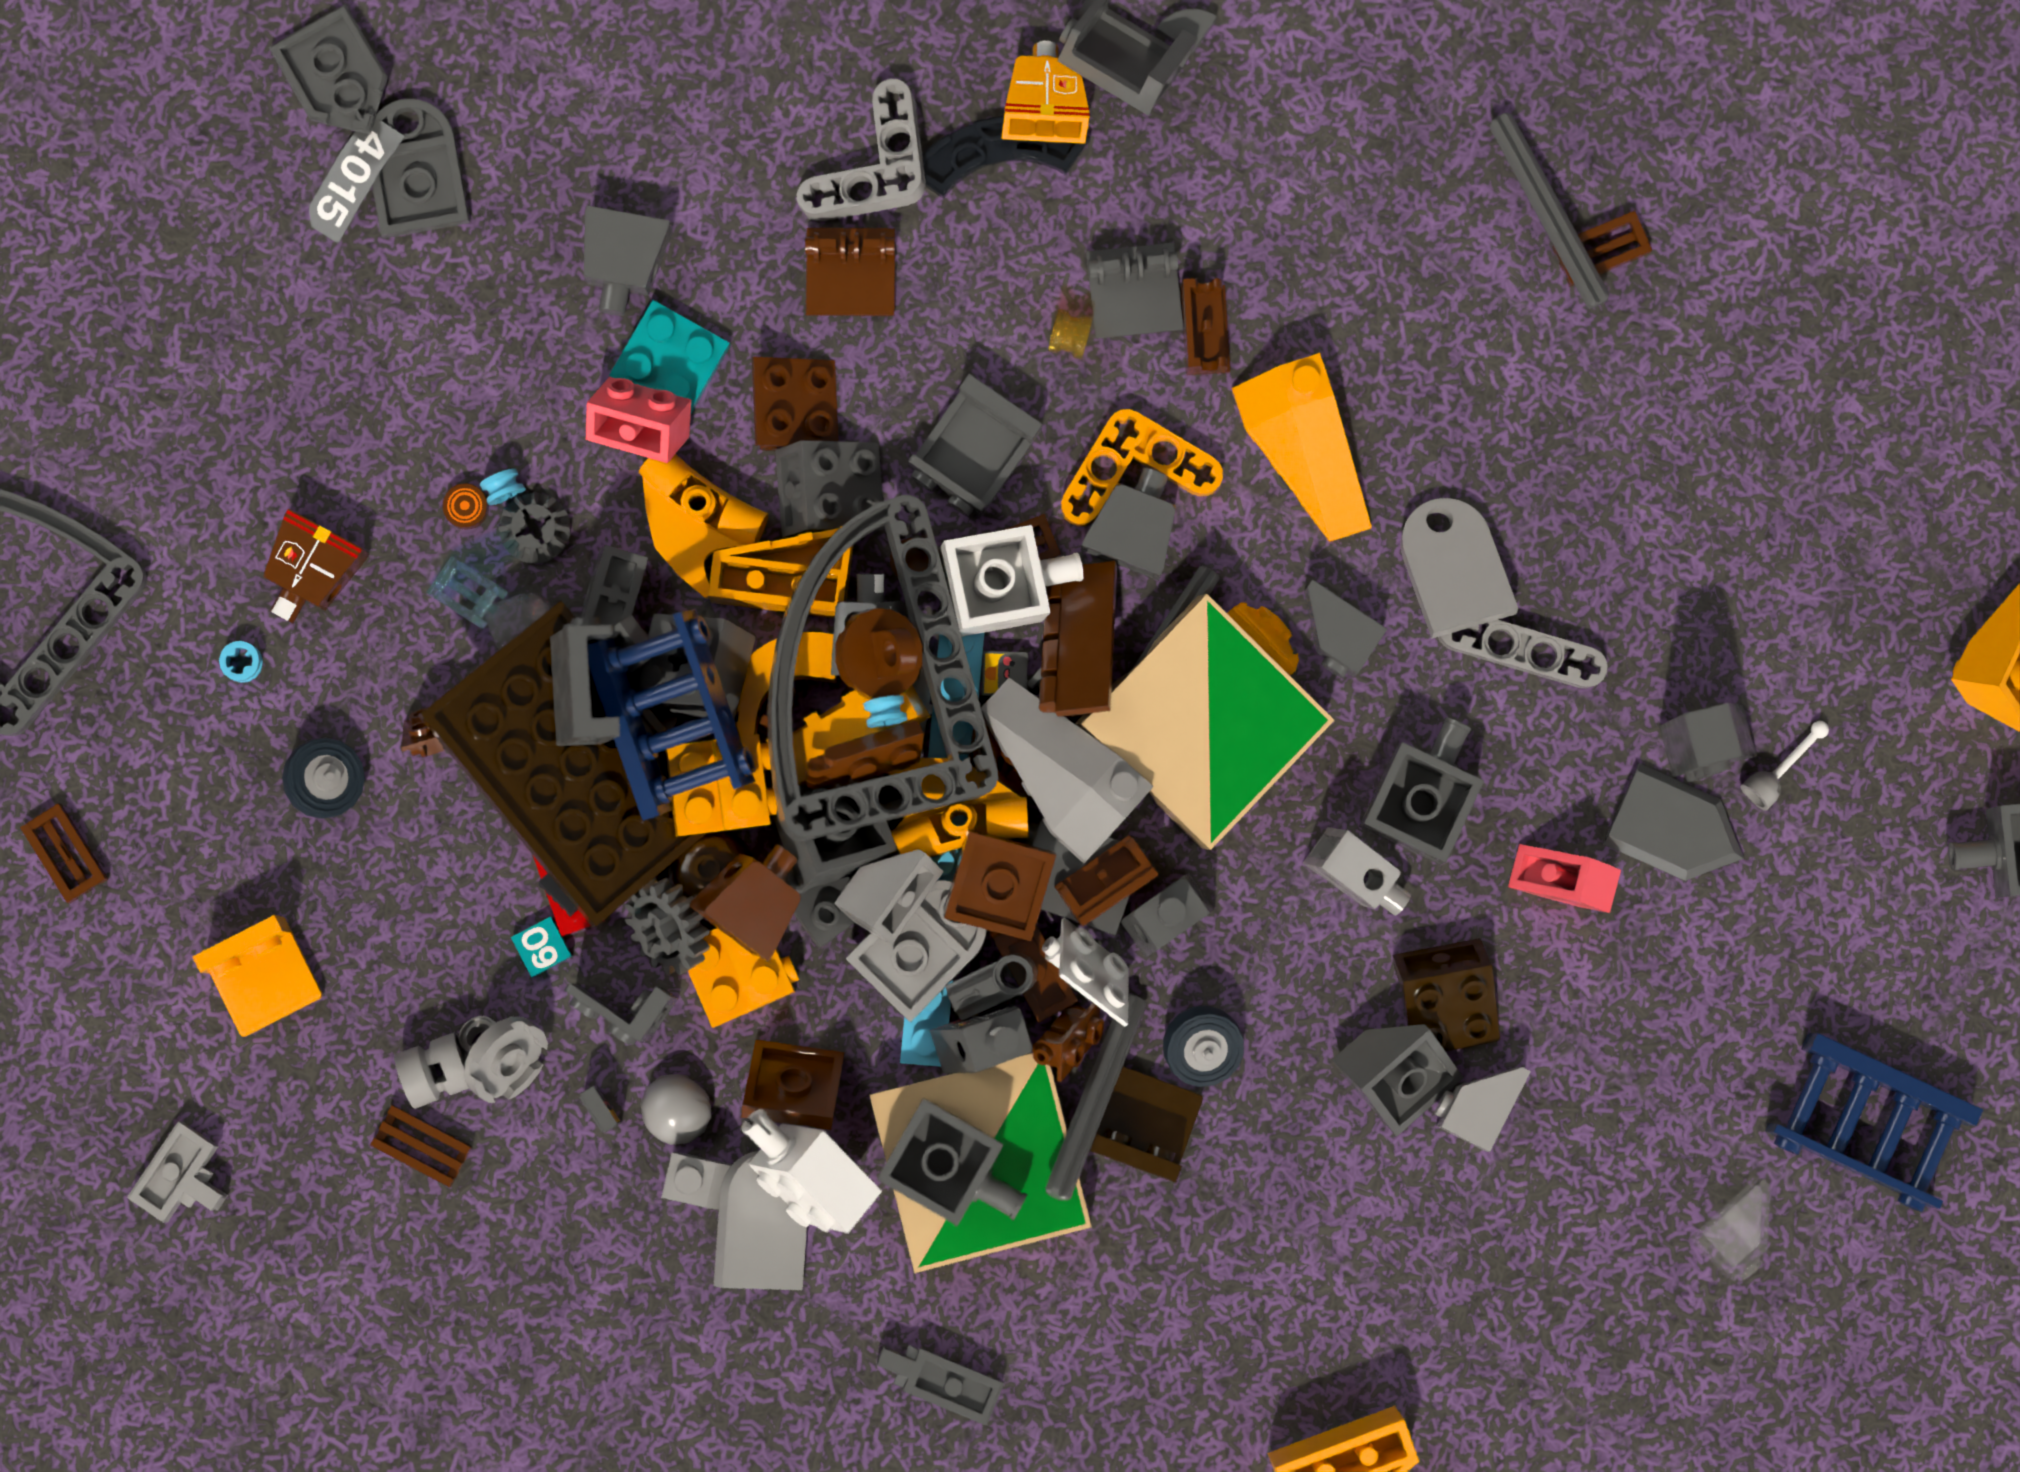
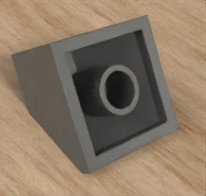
M1425 1024L1365 1030L1332 1059L1347 1081L1396 1137L1436 1103L1446 1090L1449 1091L1464 1078Z

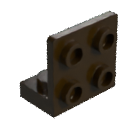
M1480 938L1392 955L1395 973L1404 995L1407 1026L1425 1024L1445 1052L1500 1040L1493 969Z
M1122 1067L1090 1152L1176 1183L1182 1168L1180 1162L1200 1110L1203 1097L1200 1094Z

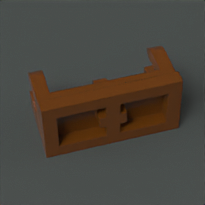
M1196 278L1183 279L1181 302L1186 375L1230 373L1225 285H1222V279L1219 278L1212 279L1210 283H1198Z
M1128 835L1059 882L1054 888L1080 926L1084 927L1156 878L1159 874L1135 840Z

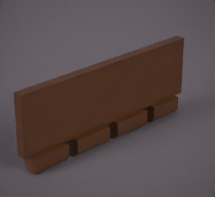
M1115 561L1083 564L1082 581L1046 586L1051 613L1044 619L1043 640L1045 642L1042 644V679L1040 680L1039 710L1044 713L1055 712L1057 717L1111 711L1117 564Z

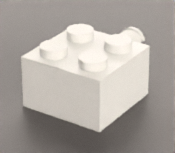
M1032 525L945 540L938 549L961 637L1042 622L1051 613L1045 586L1083 580V567L1078 553L1040 560Z
M763 1109L753 1112L748 1117L754 1123L753 1125H750L747 1121H744L741 1130L761 1148L748 1164L759 1175L756 1179L757 1183L774 1197L780 1196L789 1205L786 1209L788 1215L803 1227L814 1225L824 1232H828L831 1229L849 1233L882 1192L823 1130L783 1123L778 1127Z

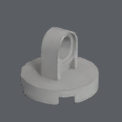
M477 1016L471 1018L463 1025L458 1036L459 1044L468 1054L464 1067L466 1084L471 1091L488 1103H495L493 1098L502 1095L509 1100L529 1087L543 1066L538 1060L541 1048L547 1050L548 1047L544 1032L525 1017H508L495 1022L487 1016ZM485 1031L481 1034V1036L472 1046V1042L475 1036L480 1032Z

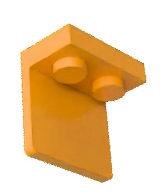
M273 915L192 956L200 973L211 975L239 1034L243 1037L249 1036L323 997V993L283 916Z

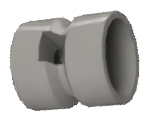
M456 1032L432 1040L427 1050L421 1046H416L394 1054L395 1066L402 1088L414 1109L439 1100L442 1091L449 1095H454L469 1089L464 1079L467 1054L459 1044ZM439 1062L444 1073L441 1076L437 1075L434 1064Z

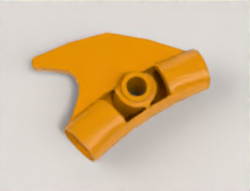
M677 454L668 463L648 458L639 469V474L643 478L645 508L654 547L680 578L702 597L709 599V581L704 568L707 557L714 551L759 543L766 527L769 513L741 501L716 486L689 466ZM696 502H706L703 509L699 511L692 509Z
M920 758V762L906 769H896L886 774L894 775L947 762L948 758ZM973 766L972 771L965 775L967 782H975L977 788H980V782L986 779V774L984 772H977ZM927 775L923 778L921 783L923 793L930 799H940L945 791L943 781L935 775ZM997 781L996 786L980 798L905 816L899 825L890 831L900 855L919 849L929 857L962 848L967 829L1005 839L1028 838L1027 797L1021 798ZM957 815H964L968 818L967 822L962 826L954 825L952 819Z

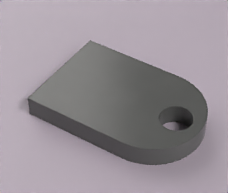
M402 99L386 105L376 114L373 125L379 119L395 129V120L403 112L417 114L419 124L413 132L403 134L405 138L382 168L372 185L381 237L385 239L470 223L455 135L445 115L432 104L417 99Z

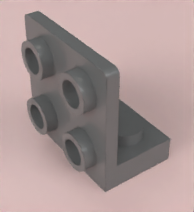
M799 441L775 450L782 538H791L799 534L840 528V526H844L857 514L877 503L883 502L879 446L875 442ZM882 526L873 532L881 531L885 528V526Z
M569 983L565 989L567 993L573 996L569 1003L572 1007L590 1019L594 1018L597 1020L599 1016H602L611 1022L606 1030L628 1045H634L636 1041L648 1043L679 999L661 987H655L653 991L645 989L630 1009V1013L635 1015L631 1021L581 985Z

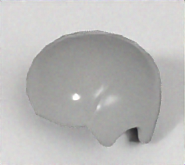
M672 1074L660 1076L646 1087L641 1099L640 1106L643 1122L651 1134L670 1145L691 1143L705 1132L710 1121V1098L699 1084L686 1075Z

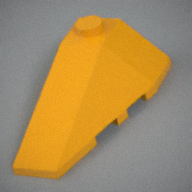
M2020 583L1968 642L1961 659L1955 663L1951 678L1967 704L2019 732Z

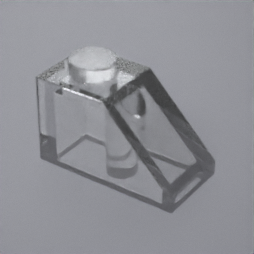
M1755 1177L1689 1237L1727 1279L1734 1281L1740 1277L1742 1280H1745L1757 1271L1763 1263L1759 1258L1768 1250L1770 1185L1763 1178Z

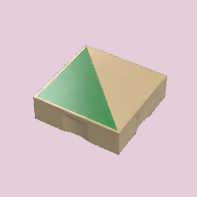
M1208 594L1197 596L1163 631L1137 666L1112 684L1111 711L1084 714L1075 725L1118 754L1154 786L1149 793L1156 804L1199 847L1211 850L1334 722V719Z
M1033 1053L1017 1057L979 1072L953 1073L870 1095L886 1162L921 1101L925 1098L1002 1142L1004 1145L990 1168L994 1170L992 1175L1018 1191L1028 1194L1014 1220L977 1199L976 1202L971 1201L961 1221L956 1226L894 1190L914 1273L1092 1227L1079 1179L1069 1200H1057L1046 1193V1185L1067 1135V1129L1051 1067L1036 1063Z

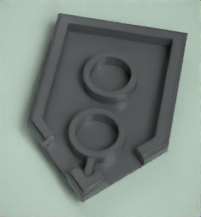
M346 4L269 47L311 121L370 135L388 77Z
M1637 764L1603 845L1683 881L1744 859L1721 799L1643 764Z

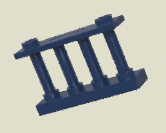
M695 609L673 614L677 629L623 649L620 646H616L614 638L587 645L588 666L606 717H619L620 736L614 738L643 821L672 811L671 801L673 796L726 777L730 778L733 789L755 782L753 776L756 769L754 758L750 750L746 746L743 747L707 644L710 641L708 626L705 620L697 615ZM684 646L692 673L638 692L635 689H631L626 675L629 665ZM699 690L708 716L654 735L646 732L641 718L643 709ZM714 733L723 758L722 760L670 778L661 775L656 761L658 752Z
M1808 1033L1801 1050L1812 1054L1810 1063L1813 1064V1067L1786 1127L1768 1123L1765 1131L1776 1136L1773 1144L1796 1155H1799L1801 1149H1804L1900 1194L1897 1202L1923 1213L1925 1206L1940 1209L1943 1200L1926 1193L1953 1130H1959L1961 1124L1977 1126L1983 1109L1819 1033ZM1837 1067L1853 1073L1851 1081L1855 1084L1826 1147L1803 1136V1133L1830 1072L1835 1073ZM1881 1086L1895 1093L1892 1100L1896 1103L1867 1166L1844 1155V1152L1871 1091L1876 1092L1878 1087ZM1922 1105L1936 1112L1933 1119L1937 1123L1908 1185L1885 1174L1912 1111H1918L1919 1106Z

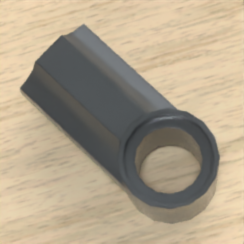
M1014 953L949 983L945 987L955 1012L961 1021H964L1010 998L1027 992L1037 981L1038 971L1032 958L1025 954ZM1012 961L1022 964L1026 969L1027 978L1020 987L1008 984L1004 977V969Z

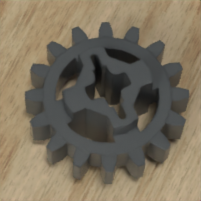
M653 878L631 897V901L625 904V908L632 914V916L625 919L626 924L635 930V933L630 938L632 941H639L641 943L640 954L642 957L647 955L652 958V967L656 969L663 964L665 974L670 975L676 971L678 975H682L705 960L703 953L708 951L710 946L703 940V937L709 935L710 932L709 929L700 924L703 916L688 906L694 897L687 898L684 896L682 885L678 884L672 888L669 878H664L660 881Z

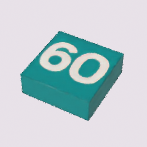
M551 916L511 937L531 977H535L573 957Z

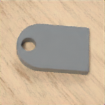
M1451 498L1434 499L1417 507L1405 523L1401 535L1400 548L1431 638L1515 615L1518 611V606L1490 529L1483 516L1471 505ZM1433 513H1441L1449 519L1451 527L1445 532H1435L1427 525L1426 518Z
M939 880L934 884L892 945L870 933L846 958L909 1022H912L945 986L975 958L986 938V929L964 923H953L943 917L952 885L951 881Z
M759 1151L748 1153L732 1164L721 1185L714 1287L803 1290L807 1227L798 1224L788 1215L786 1209L789 1205L780 1196L774 1197L757 1183L758 1174L748 1164Z

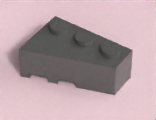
M1725 703L1685 713L1659 726L1672 777L1685 774L1687 783L1712 777L1732 769L1730 765L1732 762L1757 756L1743 704Z

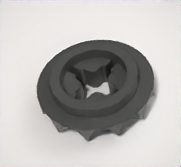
M532 492L516 496L503 509L498 529L503 546L513 557L526 563L538 564L555 558L563 551L570 537L571 526L566 510L555 498ZM527 511L537 521L546 520L551 517L541 527L542 538L545 543L541 544L538 538L536 539L532 534L521 535L517 538L518 535L523 533L522 530L527 527V522L525 521L527 518L524 512Z

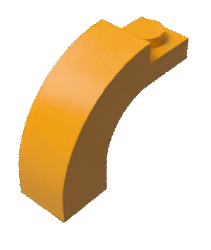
M821 632L802 633L793 681L814 680L837 683L838 675H831L833 634ZM777 639L766 643L751 654L736 715H739L738 722H735L739 736L755 735L758 732L760 713L769 696L770 673Z

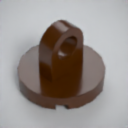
M873 608L853 615L846 622L848 624L844 627L843 633H839L835 643V663L841 679L848 687H852L856 692L860 693L858 695L867 699L897 696L906 692L916 681L922 666V644L916 628L904 615L892 609Z

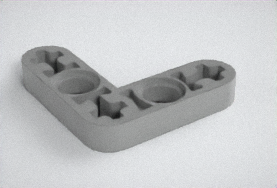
M898 79L885 80L873 92L872 103L880 164L815 176L805 180L797 191L796 199L799 207L809 219L815 222H823L908 206L916 203L923 196L926 181L916 103L912 92L903 81ZM898 93L901 100L897 101V110L901 119L894 120L887 103L890 102L891 94ZM898 132L909 134L910 143L907 148L900 152H893L888 149V141L891 136ZM908 175L911 181L907 184V190L900 191L897 184L901 182V176ZM881 178H883L887 185L884 186V189L887 192V194L884 196H882L883 190L878 181ZM860 181L871 183L873 186L872 192L867 199L855 201L850 198V190L856 183ZM839 186V191L844 201V203L840 204L835 197L839 196L838 192L836 191V187ZM816 191H822L826 197L821 200L820 207H814L810 201L815 199Z

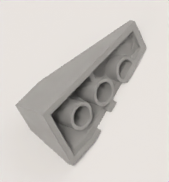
M1008 678L981 707L986 725L1005 757L1010 758L1023 780L1021 784L1027 795L1032 796L1044 816L1043 822L1050 834L1083 863L1091 857L1154 787L1118 754L1064 716L1057 717L1055 712L1044 713L1040 711L1039 698L1011 678Z

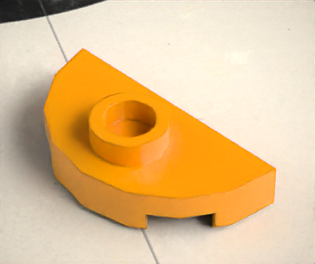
M1245 602L1239 603L1227 612L1289 675L1296 671L1299 662L1298 653L1293 655L1292 647L1288 641L1292 634L1278 616L1268 608L1261 606L1259 609L1247 606Z

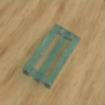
M452 556L426 592L482 630L488 623L482 618L486 611L494 614L498 608L493 604L495 598L498 596L504 600L508 594L499 585ZM458 571L485 588L486 590L483 595H478L453 579L452 577L455 572ZM446 585L474 602L476 605L472 611L442 593Z

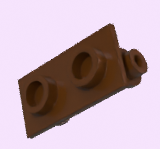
M1092 1003L1088 1009L1079 1005L1065 1008L1051 1025V1031L1047 1030L1033 1045V1058L1035 1062L1040 1065L1056 1067L1057 1081L1062 1082L1074 1067H1078L1081 1064L1085 1053L1090 1047L1099 1043L1104 1030V1021L1100 1018V1007Z

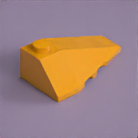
M1320 353L1277 366L1233 387L1232 392L1245 431L1271 462L1272 467L1283 478L1327 540L1332 542L1371 529L1372 526L1335 396Z

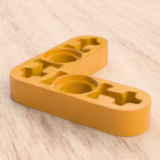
M1122 409L1115 412L1108 420L1065 491L1061 501V512L1064 518L1072 525L1087 526L1093 523L1133 459L1147 468L1165 474L1169 481L1199 497L1211 495L1220 487L1223 479V469L1214 457L1134 410ZM1130 419L1135 422L1134 431L1139 435L1136 439L1130 436L1125 439L1120 450L1128 452V455L1123 459L1116 450L1102 446L1104 440H1108L1113 446L1119 434L1115 424L1117 422L1125 424ZM1161 441L1173 444L1177 450L1176 460L1169 465L1158 464L1152 457V448ZM1185 452L1194 456L1189 460L1188 464L1196 469L1203 468L1204 464L1212 468L1210 476L1215 479L1212 484L1204 482L1201 487L1195 485V475L1185 468L1182 477L1173 473L1182 464ZM1100 456L1109 457L1116 464L1117 471L1108 480L1097 479L1091 471L1092 462ZM1082 477H1085L1092 486L1105 489L1106 491L1103 496L1094 491L1088 504L1093 511L1090 514L1082 512L1077 517L1072 514L1073 505L1069 500L1072 497L1075 499L1082 497L1087 489V485L1079 484Z

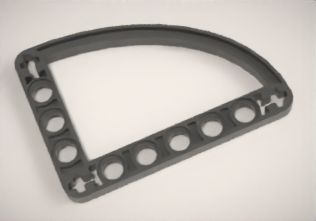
M0 490L1 512L38 524L72 541L107 564L6 685L0 681V691L2 692L0 704L10 709L16 705L18 709L15 715L19 719L16 725L6 723L2 726L0 724V734L17 736L29 728L139 597L147 584V574L139 562L112 542L78 521L41 503ZM133 567L134 571L131 574L132 579L135 580L133 586L128 587L123 584L114 594L122 598L118 605L111 597L99 592L104 585L111 591L119 582V578L115 575L117 570L121 568L128 571ZM102 600L108 607V616L101 624L92 625L86 620L85 610L92 601ZM68 634L74 635L79 641V651L73 658H60L56 651L58 640ZM44 669L50 676V685L43 693L34 694L28 688V677L34 670ZM0 713V723H1V722L3 721V718H4V717H3V715Z
M901 495L877 503L854 516L836 531L810 562L797 583L784 613L775 644L769 681L767 711L768 750L773 789L781 826L790 838L797 841H807L977 799L989 793L996 786L998 780L996 762L927 509L921 500L912 495ZM903 506L907 513H914L916 516L910 523L912 537L918 533L922 535V538H913L904 544L901 543L900 539H904L908 535L906 524L904 521H896L895 516L901 511ZM885 526L910 622L916 628L922 644V666L948 761L801 797L793 752L792 695L798 647L806 618L819 588L840 557L862 537ZM918 548L926 553L929 561L926 570L917 572L908 567L905 559L908 550ZM924 591L934 593L940 600L939 612L934 615L923 613L917 605L918 595ZM941 634L950 640L952 652L949 657L938 658L931 653L929 641L932 636ZM955 678L961 682L964 688L961 700L952 702L942 695L941 683L944 679ZM965 721L974 727L976 737L972 744L962 745L954 739L952 729L956 722ZM976 749H980L981 755L973 758L975 769L977 772L984 771L986 774V779L980 782V788H977L975 782H967L965 775L972 771L969 757L963 761L959 759V755H967ZM935 775L943 781L945 791L940 799H930L923 793L921 783L925 776ZM891 785L900 791L902 802L898 809L888 810L880 804L878 793L883 786ZM841 796L852 797L858 804V815L852 821L841 819L835 812L836 800ZM819 801H825V816L831 826H825V817L816 819L808 824V831H804L801 824H793L792 818L798 814V807H802L805 814H811L823 809Z

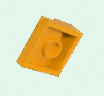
M759 734L740 736L743 747L746 746L750 750L755 761L756 769L753 773L755 782L733 789L730 778L726 777L673 796L672 807L676 837L770 825L769 816L777 814V803L774 789L766 788L764 770H771L768 743L760 744ZM716 739L681 744L665 750L669 778L723 759Z
M718 928L709 931L710 934L703 937V940L710 946V949L703 953L705 960L688 970L712 1028L795 993L792 983L799 980L789 955L781 958L776 948L769 962L750 954Z

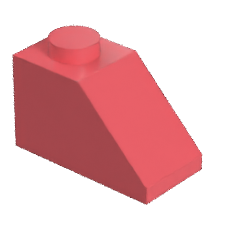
M1519 844L1508 887L1573 906L1610 913L1621 870L1590 857Z

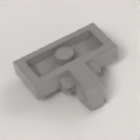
M178 1121L127 1198L163 1223L169 1222L181 1203L191 1208L194 1202L198 1201L209 1210L213 1211L216 1209L218 1211L228 1195L208 1182L214 1173L205 1166L219 1146L183 1121Z

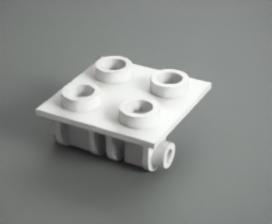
M1066 918L1061 919L1060 937L1056 939L1051 936L1042 946V951L1046 953L1045 959L1059 968V977L1124 1027L1127 1026L1129 968L1125 961L1118 954L1108 952L1095 942L1092 935L1084 928H1077Z

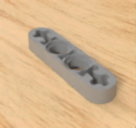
M1501 620L1484 623L1487 627L1480 637V650L1472 647L1476 640L1473 637L1462 636L1458 642L1451 640L1452 633L1438 637L1443 646L1450 650L1578 688L1588 689L1594 687L1607 674L1608 664L1606 658L1595 648ZM1479 625L1467 628V630L1477 632ZM1500 630L1510 635L1513 643L1512 649L1508 654L1497 655L1491 651L1488 645V638L1492 632ZM1546 643L1553 648L1555 652L1553 665L1547 668L1535 665L1531 658V650L1536 644ZM1564 648L1572 651L1568 660L1582 662L1586 656L1591 657V665L1598 668L1597 674H1590L1584 680L1580 678L1581 670L1571 666L1565 667V675L1558 673V669L1564 661Z

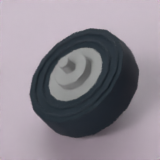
M325 737L306 741L293 750L285 762L282 781L284 792L296 809L307 816L324 819L340 816L355 805L362 794L365 775L362 762L353 749L339 740Z
M1208 1005L1191 1007L1178 1014L1168 1025L1163 1037V1056L1172 1073L1184 1083L1197 1087L1213 1086L1228 1079L1239 1067L1244 1055V1038L1236 1021L1222 1009Z

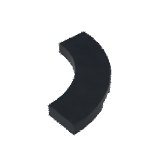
M1004 116L975 121L972 125L959 129L950 135H945L922 154L926 181L925 187L944 199L961 180L973 172L989 165L1009 161H1025L1045 165L1066 176L1090 142L1091 137L1086 136L1085 144L1002 139Z

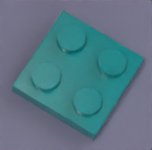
M652 300L610 372L609 377L628 379L634 384L655 390H667L674 395L691 399L692 413L731 345L719 336Z

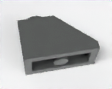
M1312 580L1304 594L1316 652L1324 658L1321 665L1340 678H1344L1346 674L1354 678L1387 631V628Z

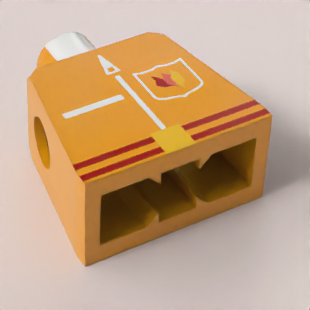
M1051 41L1038 42L1032 48V56H1019L1016 58L1005 105L1002 139L1085 144L1090 116L1083 79L1080 74L1058 62L1059 47L1057 44Z

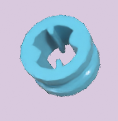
M516 468L498 472L480 483L481 489L489 492V496L486 499L489 505L500 504L525 491L524 485L516 482V477L519 475Z
M235 641L226 645L221 651L219 664L224 675L233 681L242 683L249 682L259 675L263 666V660L256 647L244 641ZM240 650H248L245 656L252 657V665L245 666L242 674L234 673L237 668L230 666V659L238 657Z
M903 696L880 697L863 703L864 710L870 713V718L866 720L867 727H886L905 722L907 715L900 709L901 705L904 704Z

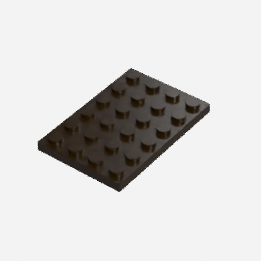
M559 601L418 716L592 927H596L707 833L676 837L673 810L644 821L642 820L614 739L603 744L556 745L550 637L561 631L563 625L571 624V620L576 619L566 605ZM588 666L591 719L607 718ZM649 707L643 709L641 718L646 732L654 735L666 731V728ZM664 750L658 752L656 761L661 775L669 778Z

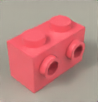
M609 377L587 401L586 440L668 463L689 438L691 399L674 395L667 390H655L634 384L628 379Z

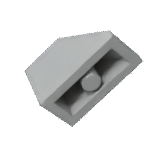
M919 849L861 866L853 878L844 885L840 896L834 904L853 922L892 945L944 871L926 853Z
M1515 1067L1458 1085L1453 1093L1446 1090L1434 1112L1435 1115L1440 1117L1436 1126L1483 1151L1490 1152L1531 1071L1524 1067Z
M673 1152L661 1198L719 1210L721 1185L732 1164L681 1152Z

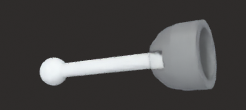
M1824 721L1814 722L1811 726V733L1772 773L1767 771L1754 773L1740 786L1742 792L1758 808L1767 811L1781 794V786L1778 779L1818 738L1827 736L1829 732L1827 723Z

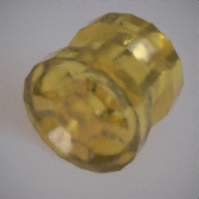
M1059 308L1048 351L1058 353L1061 350L1067 351L1072 354L1073 358L1082 360L1093 317L1088 315L1080 318L1070 315L1068 310Z

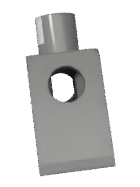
M1328 827L1303 862L1305 866L1361 906L1375 909L1381 905L1396 916L1410 900L1411 894L1395 883L1401 872L1348 830ZM1368 871L1369 877L1364 884V875Z

